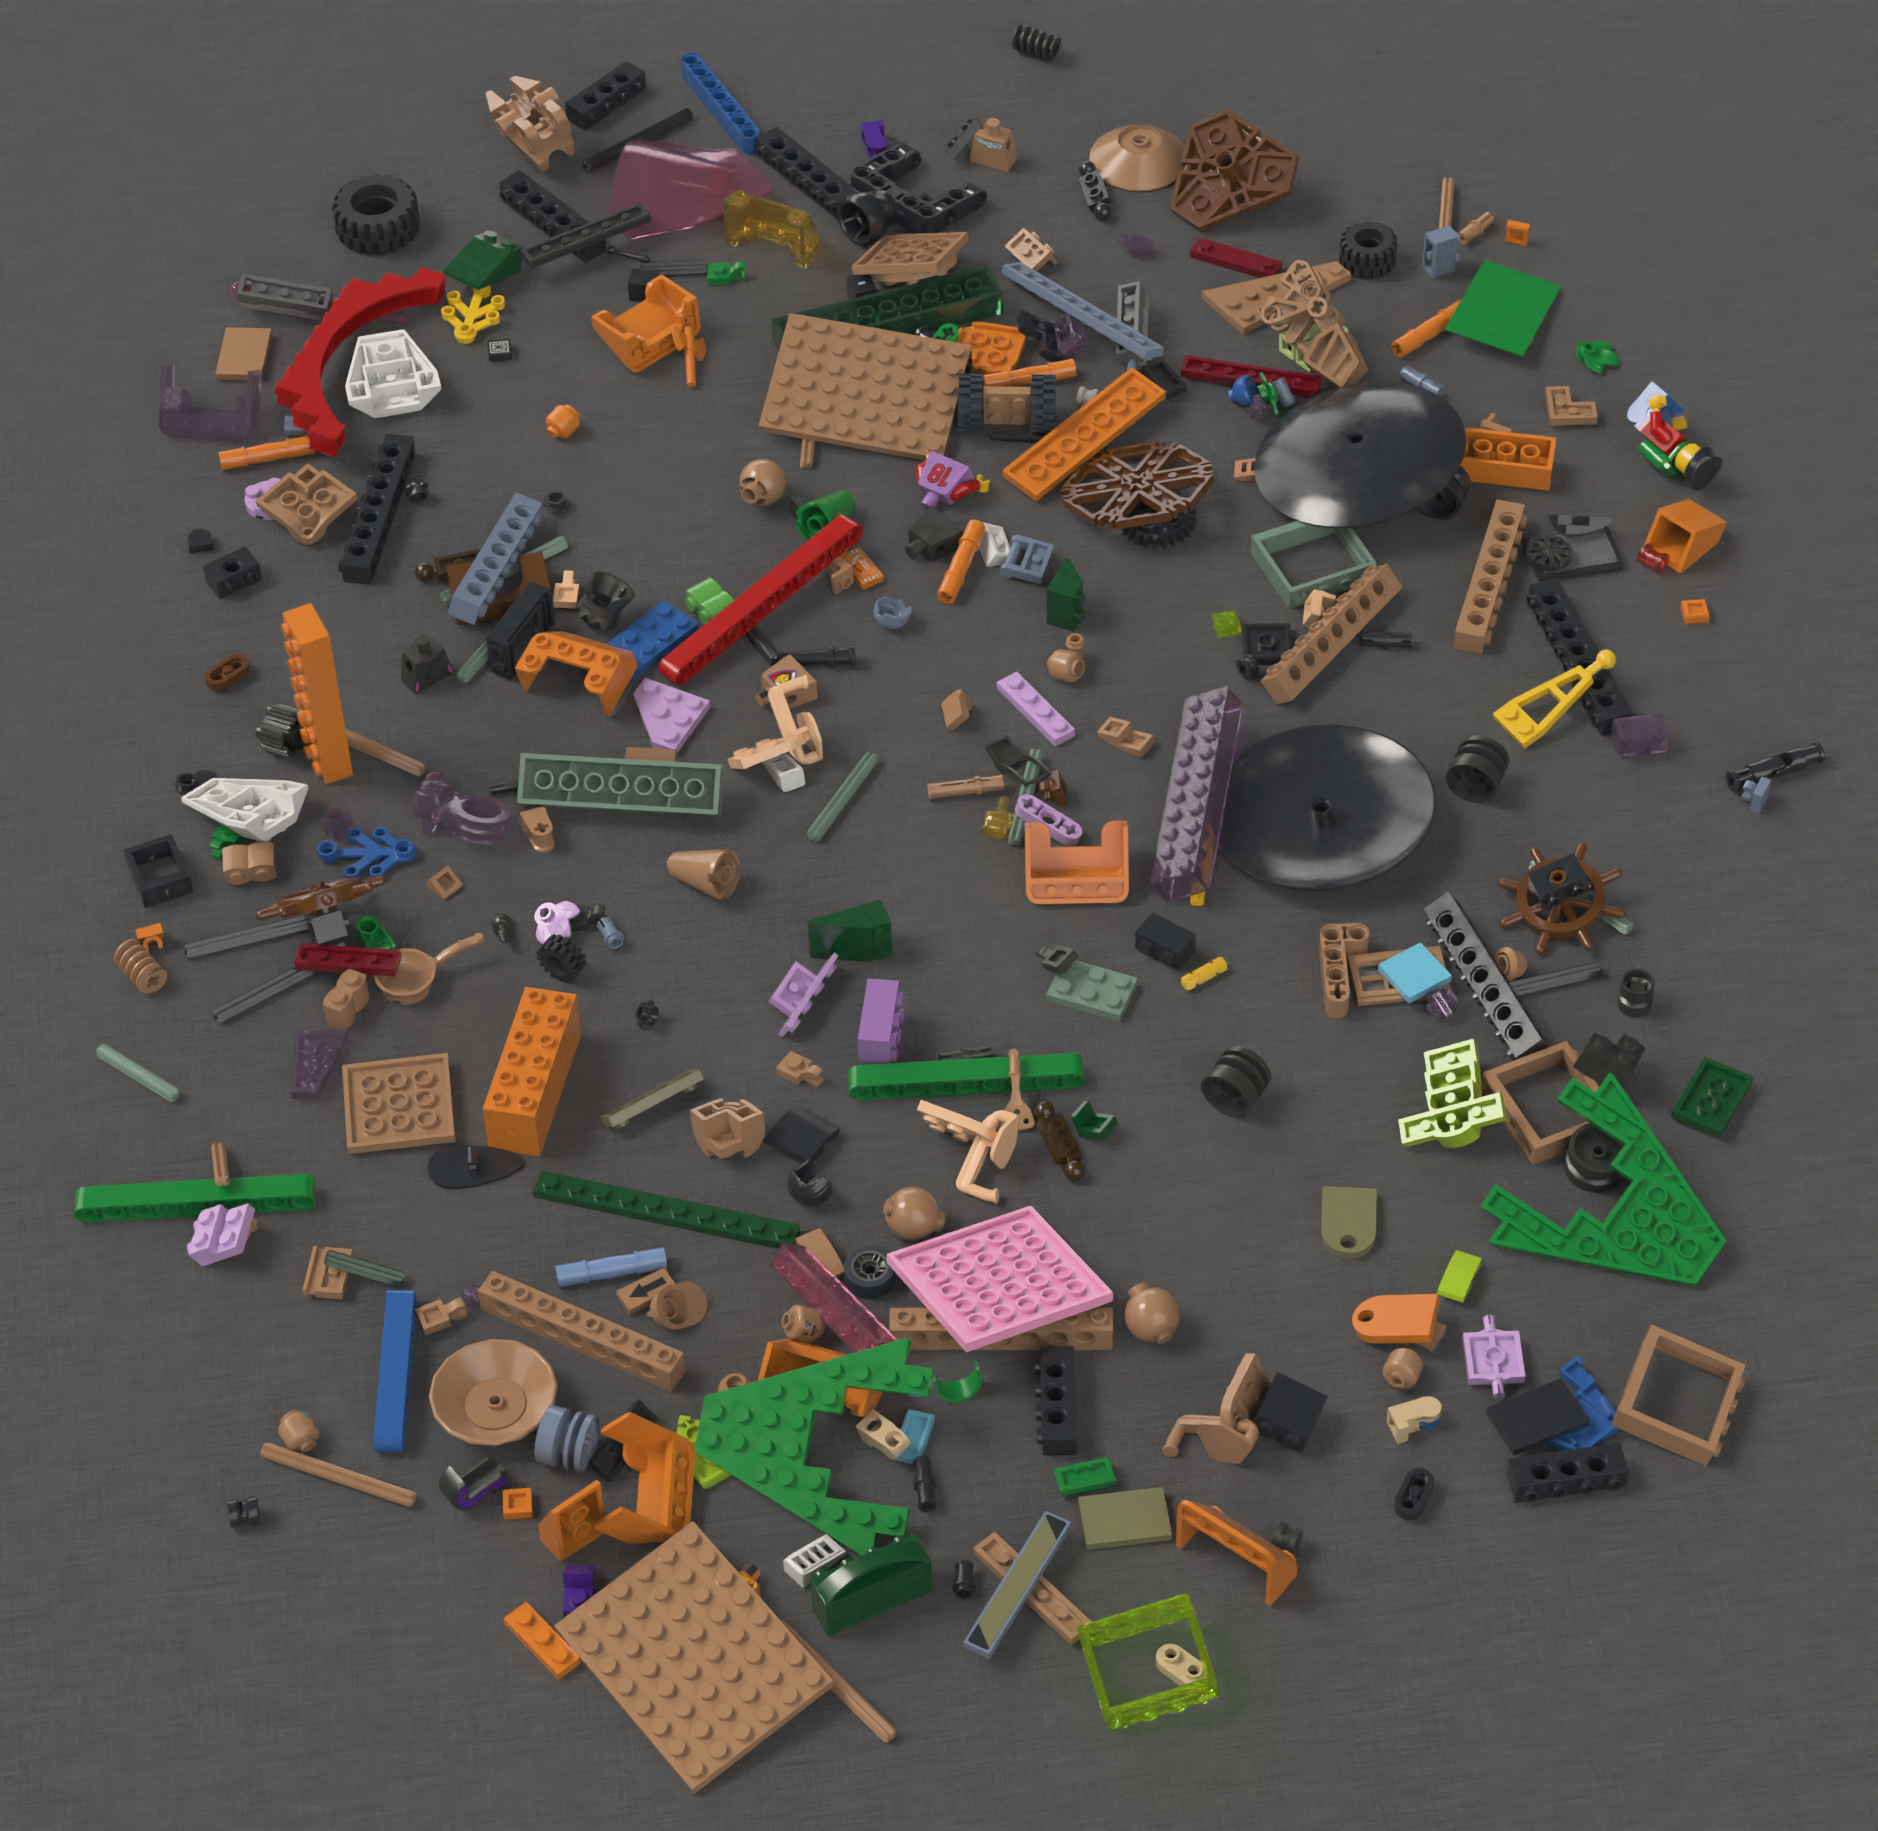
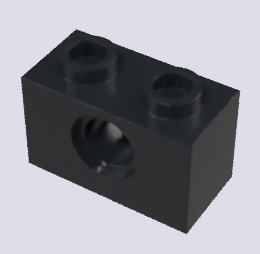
M242 547L203 566L206 584L219 599L225 598L262 580L259 562L246 547Z

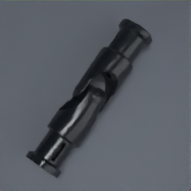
M1814 741L1810 746L1801 749L1797 747L1771 756L1768 759L1746 764L1745 768L1737 771L1729 770L1725 775L1727 785L1731 791L1737 792L1744 786L1747 780L1758 784L1761 777L1767 779L1777 778L1805 769L1806 765L1815 762L1823 763L1825 761L1824 749L1820 742ZM1783 763H1785L1788 767L1784 768Z

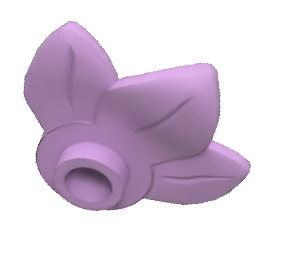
M563 901L556 905L553 903L540 905L535 912V921L538 924L536 929L537 940L544 944L552 934L556 936L560 934L563 938L565 936L570 938L572 934L569 919L577 916L580 913V909L569 901Z

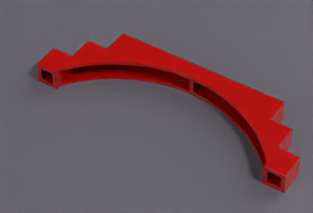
M420 267L416 275L413 274L411 279L386 273L382 280H378L376 285L352 278L347 286H343L339 298L334 299L330 311L324 314L321 324L315 327L310 340L307 339L305 341L301 353L296 354L294 363L291 367H287L283 379L279 380L275 386L277 404L291 409L293 427L308 431L307 438L310 439V449L336 457L345 444L346 425L340 424L332 414L321 388L323 371L332 353L353 332L381 316L414 306L437 305L446 291V274Z

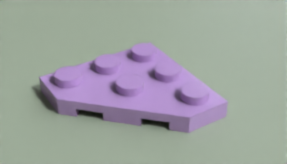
M644 678L633 693L635 705L638 707L652 747L677 750V753L710 709V700L648 678Z

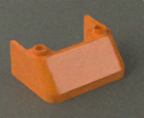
M789 1338L768 1341L758 1380L848 1354ZM848 1388L845 1405L851 1409L850 1414L864 1418L872 1409L875 1410L883 1392Z
M631 1412L624 1414L601 1428V1434L623 1443L622 1453L625 1462L631 1468L639 1471L636 1513L621 1506L594 1522L593 1529L628 1544L661 1543L667 1541L691 1521L695 1449L693 1444L686 1437Z

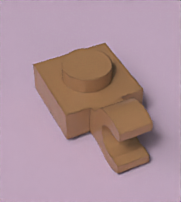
M792 1051L776 1067V1075L797 1085L804 1080L814 1087H819L824 1081V1078L819 1076L823 1069L813 1065L812 1060Z
M462 1298L454 1299L445 1305L439 1299L415 1309L425 1335L452 1326L450 1319L461 1320L468 1316Z

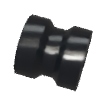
M257 1496L247 1497L243 1501L238 1499L227 1501L231 1528L240 1527L244 1523H249L250 1525L260 1524Z

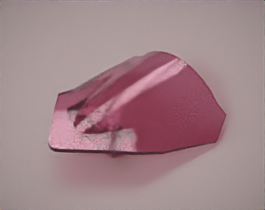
M631 140L624 147L617 166L609 215L641 203L651 215L650 222L623 232L629 240L685 230L716 218L722 219L727 213L767 197L772 193V185L735 149L713 150L666 142Z

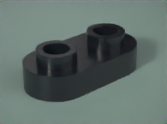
M1415 1468L1407 1473L1395 1497L1394 1510L1399 1517L1413 1520L1422 1514L1434 1489V1476L1430 1471L1424 1468Z

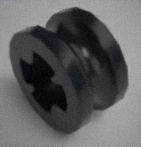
M1246 655L1243 659L1241 658L1236 661V668L1244 679H1250L1252 675L1254 676L1259 673V666L1251 655Z

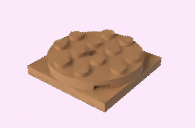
M968 232L883 235L852 265L853 275L869 274L872 279L882 281L885 285H893L897 282H905V284L911 285L918 283L919 279L934 275H945L948 273V269L956 265L957 252L969 241Z

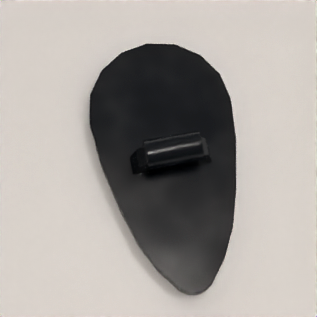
M451 1145L441 1148L429 1159L427 1170L429 1178L435 1185L444 1189L456 1190L504 1179L522 1169L524 1160L521 1156L504 1149L477 1145Z

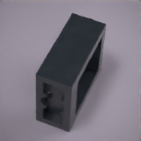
M172 834L123 849L127 868L144 908L194 893L190 874ZM172 855L179 870L178 872L147 882L143 881L137 866Z

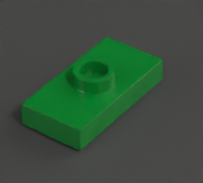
M1109 1457L1054 1468V1477L1061 1497L1116 1485V1478Z

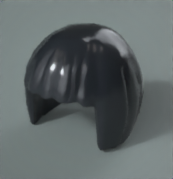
M811 1159L805 1161L796 1170L793 1169L788 1178V1192L802 1206L813 1207L820 1205L829 1198L833 1191L830 1181L824 1175H820L814 1161Z

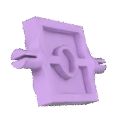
M1488 1315L1483 1317L1485 1330L1463 1333L1462 1340L1468 1385H1492L1493 1398L1498 1400V1394L1500 1399L1505 1397L1503 1384L1525 1383V1370L1519 1331L1496 1329L1494 1316L1490 1315L1488 1319Z

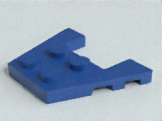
M1576 1356L1560 1369L1559 1377L1577 1391L1573 1396L1589 1419V1425L1544 1443L1560 1451L1600 1446L1619 1430V1428L1611 1425L1616 1412L1605 1395H1601L1595 1386V1380L1584 1369L1582 1360Z

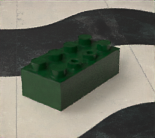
M916 1534L909 1537L900 1535L886 1547L874 1546L866 1554L856 1559L853 1557L846 1558L839 1564V1567L830 1571L828 1569H821L813 1575V1578H811L813 1612L828 1637L932 1592L931 1559Z

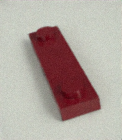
M1200 237L1190 250V258L1258 278L1277 275L1282 269V261Z
M301 943L294 964L298 970L344 973L346 970L352 969L367 975L395 977L402 955L400 950Z

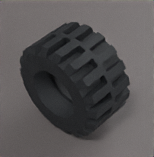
M1364 221V223L1357 222L1354 226L1350 225L1347 227V230L1342 232L1339 261L1344 268L1357 278L1377 279L1378 276H1386V273H1390L1396 265L1397 236L1391 228H1387V225L1378 224V222Z

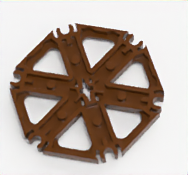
M1159 441L1098 452L1099 458L1091 457L1089 461L1082 463L1061 487L1063 505L1066 509L1094 527L1098 524V527L1102 528L1103 525L1109 524L1110 529L1116 527V530L1172 521V518H1178L1177 512L1187 514V509L1192 511L1212 486L1214 475L1210 461L1180 443L1177 447L1176 442L1166 447L1165 441L1160 443ZM1145 456L1136 468L1122 461ZM1177 460L1184 461L1190 465L1167 469L1173 461ZM1093 474L1100 475L1106 479L1082 484L1088 476ZM1197 486V489L1189 498L1180 497L1170 491L1171 489H1187ZM1109 500L1100 511L1094 514L1082 507L1084 504L1091 505L1099 501ZM1140 501L1158 512L1127 518Z

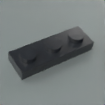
M640 1399L634 1401L626 1411V1413H634L653 1423H656L659 1419ZM607 1437L589 1461V1464L607 1482L613 1481L626 1464L622 1453L623 1443Z

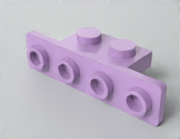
M833 953L817 976L798 962L792 965L768 1001L789 1017L778 1033L780 1037H783L787 1031L793 1033L801 1022L798 1016L800 1013L805 1015L813 1004L809 999L812 995L817 996L825 986L821 981L824 977L829 978L837 966L833 963L838 957L837 954Z

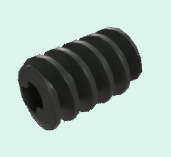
M1019 25L1012 39L1014 50H1021L1022 53H1028L1030 56H1036L1047 62L1052 61L1057 56L1061 46V37L1057 36L1054 39V35L1051 33L1046 37L1045 31L1039 33L1037 28L1031 31V27L1028 25L1024 29L1022 25Z

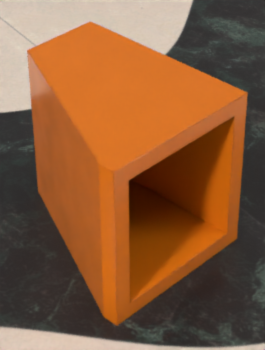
M1690 499L1659 508L1642 551L1675 571L1683 573L1719 543L1727 521Z

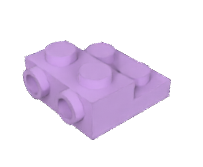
M247 1203L227 1210L220 1204L201 1211L198 1220L193 1224L195 1233L192 1241L187 1245L188 1255L203 1267L243 1253L255 1209Z

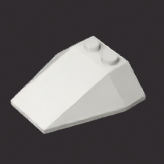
M402 329L358 337L345 388L350 406L373 418L422 410L441 390V384L436 368L407 332Z
M212 778L181 797L184 804L244 838L253 839L256 842H268L273 836L285 831L287 827L296 822L308 791V785L286 780Z

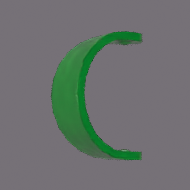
M974 1361L975 1368L973 1372L958 1381H940L934 1374L933 1382L938 1395L944 1400L954 1403L964 1402L974 1397L982 1383L978 1361Z

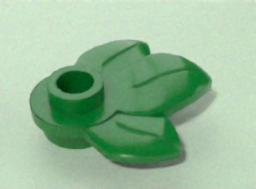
M1595 340L1593 342H1580L1576 346L1577 359L1585 363L1588 369L1597 374H1601L1603 366L1618 367L1620 364L1617 355L1612 351L1613 346L1610 343Z
M1260 372L1262 385L1257 386L1263 404L1269 402L1274 414L1279 416L1276 402L1279 401L1277 391L1272 383L1267 382L1264 373Z

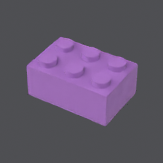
M867 979L858 1034L859 1065L898 1062V1049L895 1048L897 1044L900 1045L901 1029L898 1028H900V1024L904 1023L905 1009H902L904 992H899V981Z

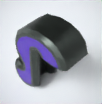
M486 1457L460 1476L457 1475L451 1466H448L440 1476L439 1489L457 1510H467L480 1503L489 1491L491 1493L500 1491L507 1483L508 1473L495 1458Z

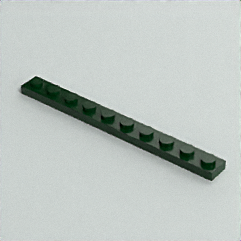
M541 1170L533 1190L534 1198L790 1252H793L796 1244L795 1238L800 1233V1224L543 1170Z

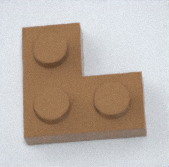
M1569 386L1545 388L1550 426L1597 424L1598 416L1595 401L1572 402Z

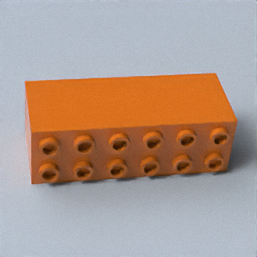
M525 987L483 1106L488 1147L504 1149L513 1153L541 1156L581 1037L576 994Z

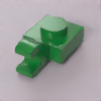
M737 262L732 267L730 263L708 264V286L730 285L731 280H746L745 262Z
M220 824L212 835L210 848L214 849L211 857L221 860L223 858L222 849L231 845H239L244 837Z

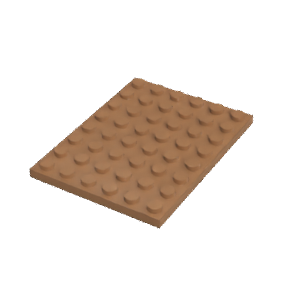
M789 313L759 422V431L801 439L806 438L807 440L918 460H925L926 455L931 451L944 456L958 403L959 374H965L971 345Z
M694 1521L554 1625L558 1634L575 1651L584 1665L693 1794L702 1789L834 1686L831 1677Z

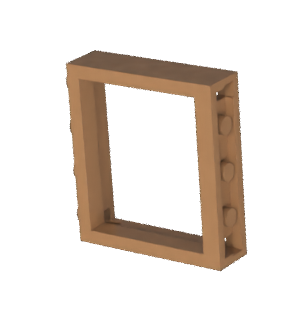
M1567 1041L1482 1073L1483 1094L1487 1096L1500 1092L1503 1095L1507 1121H1503V1123L1532 1165L1567 1153L1573 1133L1579 1127L1588 1124V1122L1540 1139L1503 1085L1563 1063L1574 1079L1596 1092L1599 1086L1595 1080L1573 1068L1579 1054L1575 1049L1571 1048Z
M1651 1324L1641 1344L1611 1425L1707 1466L1711 1457H1718L1723 1443L1719 1441L1720 1435L1725 1436L1731 1423L1730 1420L1726 1419L1728 1413L1733 1414L1739 1399L1734 1396L1736 1391L1740 1393L1744 1386L1746 1377L1742 1376L1745 1364ZM1654 1349L1729 1380L1708 1442L1632 1409Z

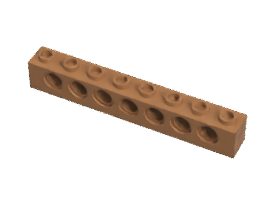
M1496 500L1455 630L1453 649L1482 654L1485 645H1490L1492 637L1490 628H1495L1497 621L1495 611L1500 612L1503 599L1500 595H1505L1508 581L1505 579L1511 577L1513 564L1510 563L1511 561L1515 562L1518 548L1515 546H1520L1523 531L1520 530L1525 529L1528 515H1524V504Z
M1388 564L1381 566L1372 565L1364 571L1365 575L1351 584V590L1341 595L1336 600L1338 603L1327 609L1323 613L1324 617L1309 627L1310 631L1295 641L1296 645L1292 649L1281 655L1282 660L1266 671L1268 674L1261 682L1276 705L1292 701L1401 590L1402 585Z
M491 1271L478 1289L482 1311L672 1392L686 1372L684 1352L497 1272Z
M890 1308V1342L909 1338L912 1341L910 1350H964L927 1308ZM1092 1308L976 1350H1040V1347L1074 1346V1350H1113V1308Z

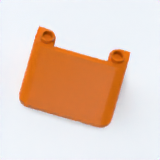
M1187 1500L1181 1501L1177 1506L1176 1547L1182 1549L1195 1533L1200 1530L1267 1572L1265 1598L1267 1605L1271 1606L1297 1576L1296 1559L1290 1552L1279 1549L1228 1517L1220 1508Z

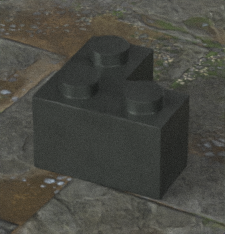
M1593 1032L1579 1053L1573 1068L1600 1084L1611 1073L1621 1087L1624 1088L1634 1073L1646 1047L1641 1045L1637 1039L1628 1037L1625 1034H1622L1617 1043L1613 1044L1607 1037Z

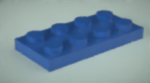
M663 600L607 644L629 650L635 654L638 666L629 681L631 682L699 630V626L696 621Z

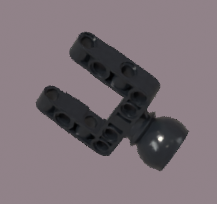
M902 142L855 166L851 170L850 185L859 193L849 195L839 205L837 212L838 221L845 235L857 244L876 241L886 231V228L893 223V220H896L917 234L938 233L982 207L986 201L987 193L971 182L949 189L931 202H926L909 191L906 192L896 186L894 181L915 170L920 165L922 157L919 151Z

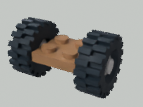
M959 374V433H982L983 409L984 424H1031V433H1050L1055 429L1056 375L1032 374L1031 392V387L983 386V374Z

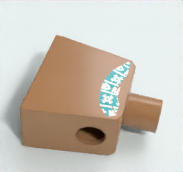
M990 118L986 123L982 124L974 136L970 162L1009 172L1017 160L1012 131L1000 127L998 119Z

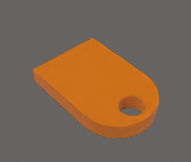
M1438 1294L1375 1296L1367 1299L1356 1308L1352 1316V1323L1357 1336L1368 1343H1429L1432 1341L1440 1300ZM1365 1318H1372L1370 1321L1361 1322Z

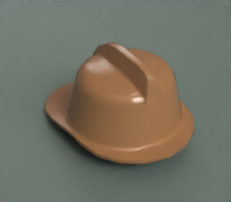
M693 1282L673 1284L662 1288L653 1297L650 1311L646 1314L648 1317H652L661 1327L678 1330L695 1325L703 1319L707 1311V1298L704 1291Z

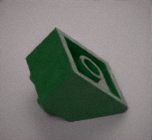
M1068 558L1064 559L1046 590L1047 624L1074 632L1078 623L1081 624L1085 617L1083 603L1086 593L1083 592L1081 577Z

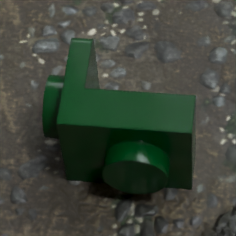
M1083 1101L1071 1115V1120L1079 1136L1083 1138L1104 1141L1119 1124L1115 1115L1094 1112L1089 1101Z

